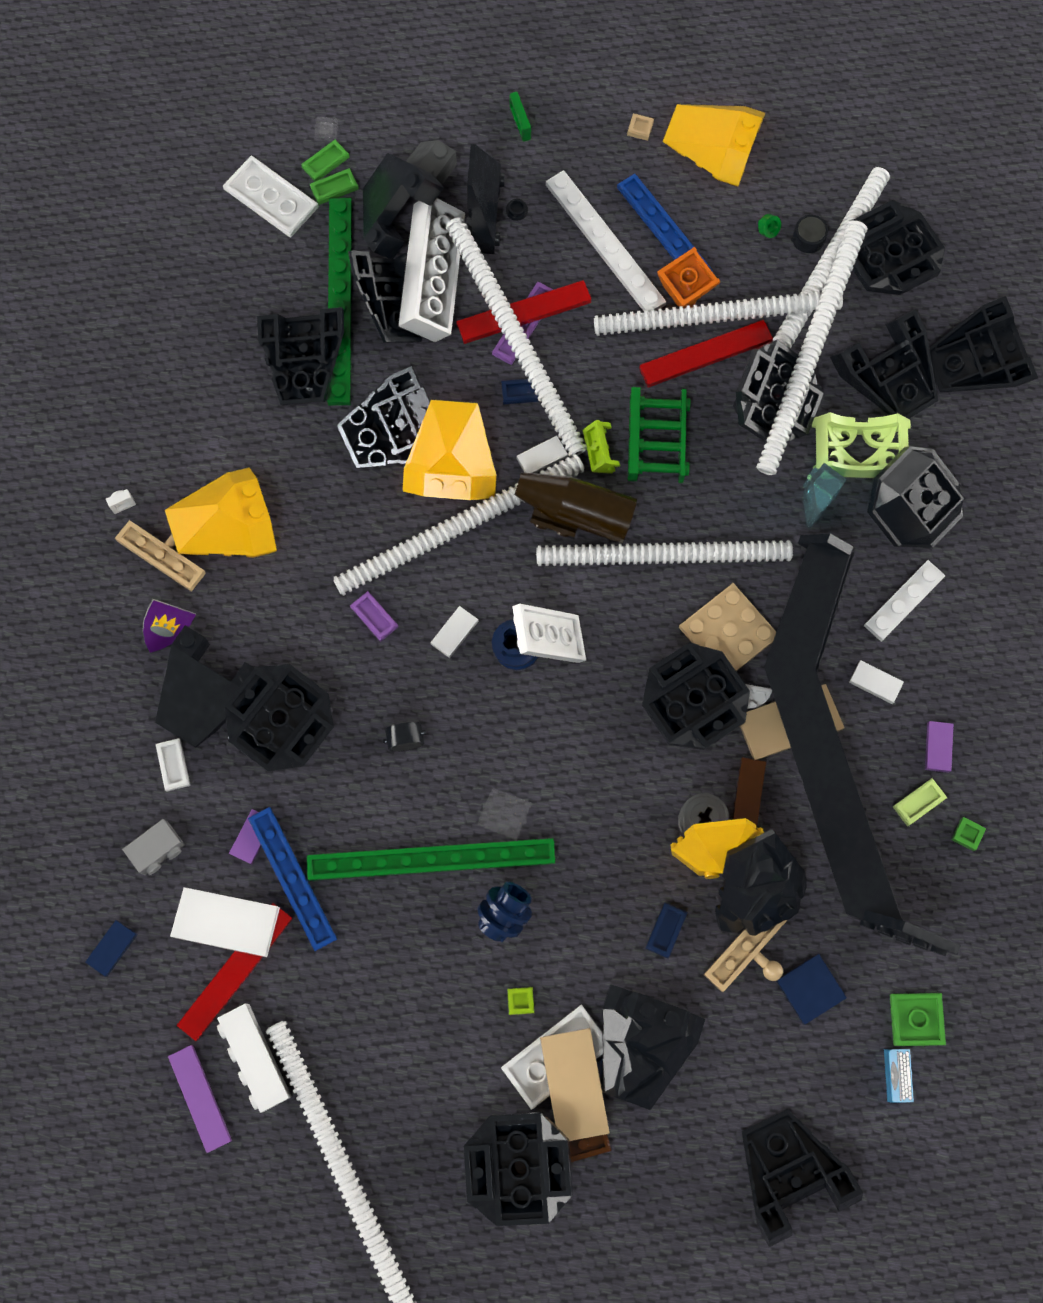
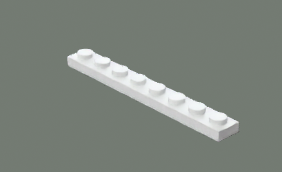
M563 170L547 180V188L641 309L651 312V309L657 311L664 307L666 300L566 172Z

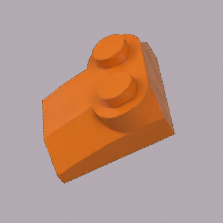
M695 247L657 271V275L665 290L678 307L683 306V308H686L687 305L693 307L699 298L720 283L719 278H716Z

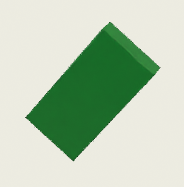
M517 91L510 93L509 107L522 141L531 140V126Z

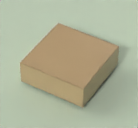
M633 113L627 136L648 141L654 119Z

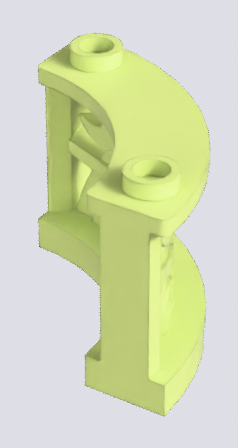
M831 412L815 417L812 423V427L816 428V465L813 466V471L821 473L823 477L827 478L835 476L875 478L888 464L886 459H893L895 457L894 453L887 451V449H896L900 452L904 447L909 446L908 429H911L910 419L898 413L868 418V422H855L853 417L840 416ZM898 432V443H891L895 433ZM841 434H847L849 439L842 441L844 437ZM879 434L880 437L877 441L871 438V435ZM857 435H862L864 441L869 446L878 449L862 463L852 458L844 449L854 442ZM828 448L835 449V451L831 452L829 458L833 457L837 462H828Z

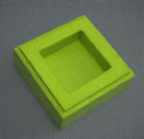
M533 987L507 989L509 1015L534 1013Z

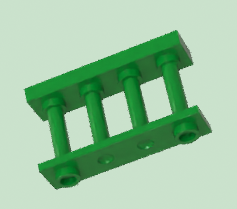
M631 387L628 481H637L638 474H642V472L678 473V483H683L685 476H689V462H685L686 412L690 411V398H686L687 389H682L680 400L645 398V396H640L641 387ZM644 408L679 409V421L644 420V417H640V410H644ZM644 429L679 430V442L644 441V439L639 438V433ZM643 450L679 452V464L643 463V460H639V452L643 453Z

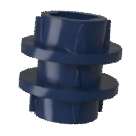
M507 620L499 625L493 634V652L499 663L507 669L516 671L527 669L539 657L520 654V650L509 649L508 645L514 640L517 641L518 638L514 620Z
M508 881L502 887H492L486 894V900H483L478 906V914L481 918L478 922L479 929L490 939L502 943L507 937H518L523 930V924H527L532 917V911L529 907L531 903L530 894L520 885Z

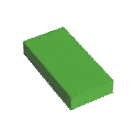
M334 140L302 163L301 166L316 182L350 157L349 153Z
M350 168L309 184L318 205L328 202L329 198H338L359 189Z

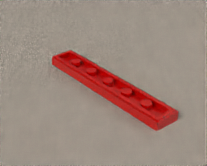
M584 280L511 303L510 308L513 309V314L517 316L516 321H519L520 326L590 304L592 299ZM492 310L456 321L464 344L502 332V328L498 326L499 322L495 320L496 316H493L491 313Z
M761 320L641 364L639 369L649 388L771 342L773 337L765 321Z
M281 908L278 913L270 948L293 920ZM234 951L176 1026L192 1039L198 1041L263 956Z

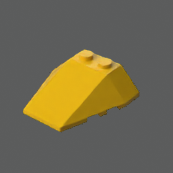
M677 104L663 142L682 156H687L693 160L698 167L706 169L717 180L739 186L765 112L746 106Z

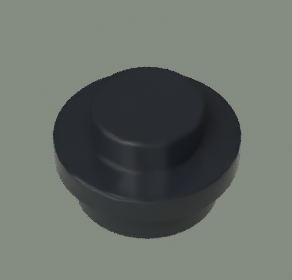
M512 199L506 206L507 216L514 221L524 219L528 214L527 204L521 199Z

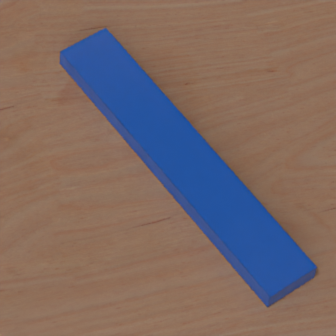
M636 174L617 184V189L674 260L694 247Z
M268 807L249 817L248 820L314 951L337 940L272 809Z

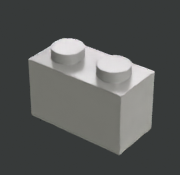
M162 819L122 850L140 874L146 875L148 873L152 875L161 868L160 864L167 858L171 860L182 852L180 848L185 844L169 822Z

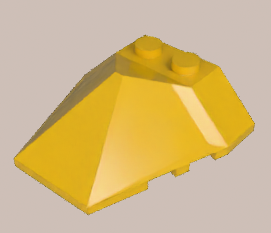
M431 400L404 467L403 492L424 497L463 500L495 497L497 475L478 403Z
M250 468L228 472L165 509L178 554L246 555V557L254 558L277 551L271 519L258 480Z
M746 818L693 824L684 832V839L683 837H678V843L671 844V852L675 858L697 875L705 876V879H714L723 874L727 851L765 832H763L761 827L756 829V824Z

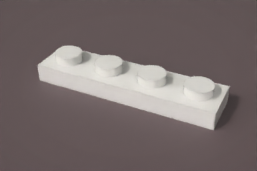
M927 560L871 617L864 627L882 642L945 575Z

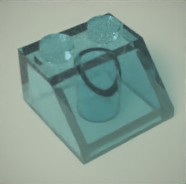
M825 463L819 469L815 467L802 486L805 488L802 494L806 527L811 529L838 496L847 480Z

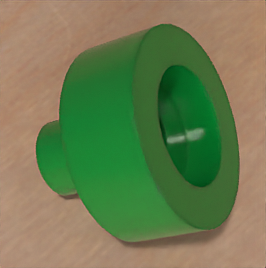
M766 214L758 221V230L762 236L773 238L781 229V220L778 216Z

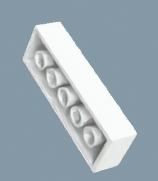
M436 198L431 206L421 201L413 205L398 325L433 342L451 335L460 262L459 249L453 243L449 231L446 230V225L454 218H465V212Z

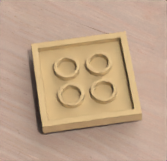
M734 583L679 625L680 630L692 643L722 651L736 672L772 644L776 635L773 627Z

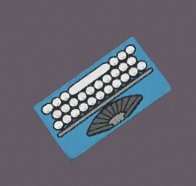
M884 1049L887 1102H914L910 1049Z

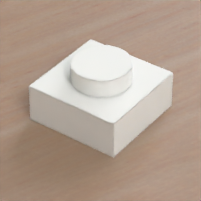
M127 489L116 491L111 497L106 498L108 506L114 514L136 505Z

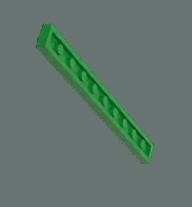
M329 198L328 308L342 307L344 309V334L327 393L328 406L351 405L352 270L348 254L352 250L351 198Z
M554 838L307 855L308 881L550 865L555 864Z

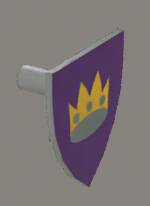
M153 599L145 614L142 630L144 642L149 652L161 650L172 644L183 627L191 625L196 613Z

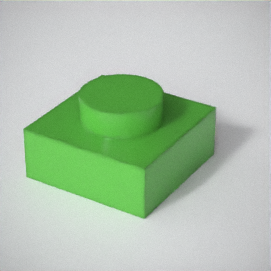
M963 817L960 819L951 840L972 851H976L986 828Z

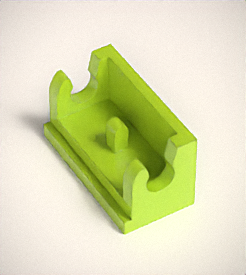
M595 420L583 429L591 470L597 473L615 472V467H620V462L611 460L609 454V445L605 436L607 431L604 428L611 429V423Z

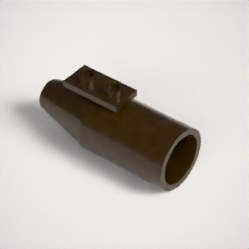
M521 473L514 494L534 507L530 523H533L539 529L546 530L548 528L556 531L557 534L563 537H575L577 529L619 543H623L637 504L636 498L571 476Z

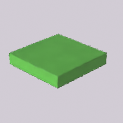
M942 993L890 994L894 1046L946 1045Z

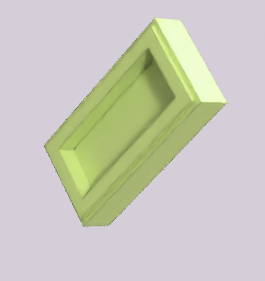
M931 778L895 804L893 808L908 827L947 799V796Z

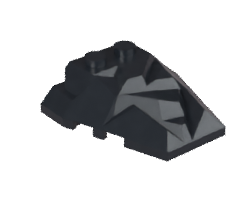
M342 307L320 309V314L290 318H285L279 314L257 316L258 341L260 346L264 348L267 357L264 359L266 365L270 366L273 375L271 379L280 405L325 402L344 334V309Z
M412 366L390 375L337 425L356 468L385 466L386 464L396 463L406 464L430 404L425 387L420 382Z
M772 829L727 851L722 874L726 882L724 888L721 887L719 889V895L722 898L721 905H716L715 908L718 927L721 931L732 933L745 929L749 935L756 936L761 932L770 930L773 926L784 920L791 919L799 913L800 902L807 888L805 871Z
M610 985L602 1008V1093L651 1110L697 1046L705 1019L687 1010L641 993Z

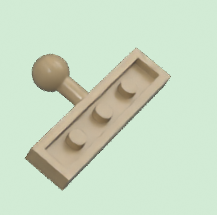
M129 520L115 537L117 542L191 592L206 574L202 568L172 549L175 546L172 534L163 543Z
M787 920L756 936L749 935L744 929L704 973V976L721 992H724L753 959L763 968V974L766 979L770 981L779 980L783 975L781 964L777 961H769L760 950Z

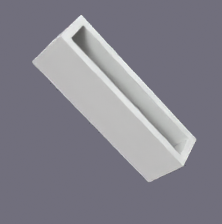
M243 1004L218 1017L217 1019L220 1024L217 1025L220 1036L223 1039L226 1038L230 1045V1048L227 1050L233 1062L237 1061L241 1069L238 1075L244 1086L248 1085L251 1095L249 1100L255 1110L259 1109L260 1113L291 1098L289 1089L250 1005Z

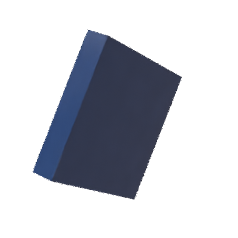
M819 954L776 981L803 1025L847 998Z

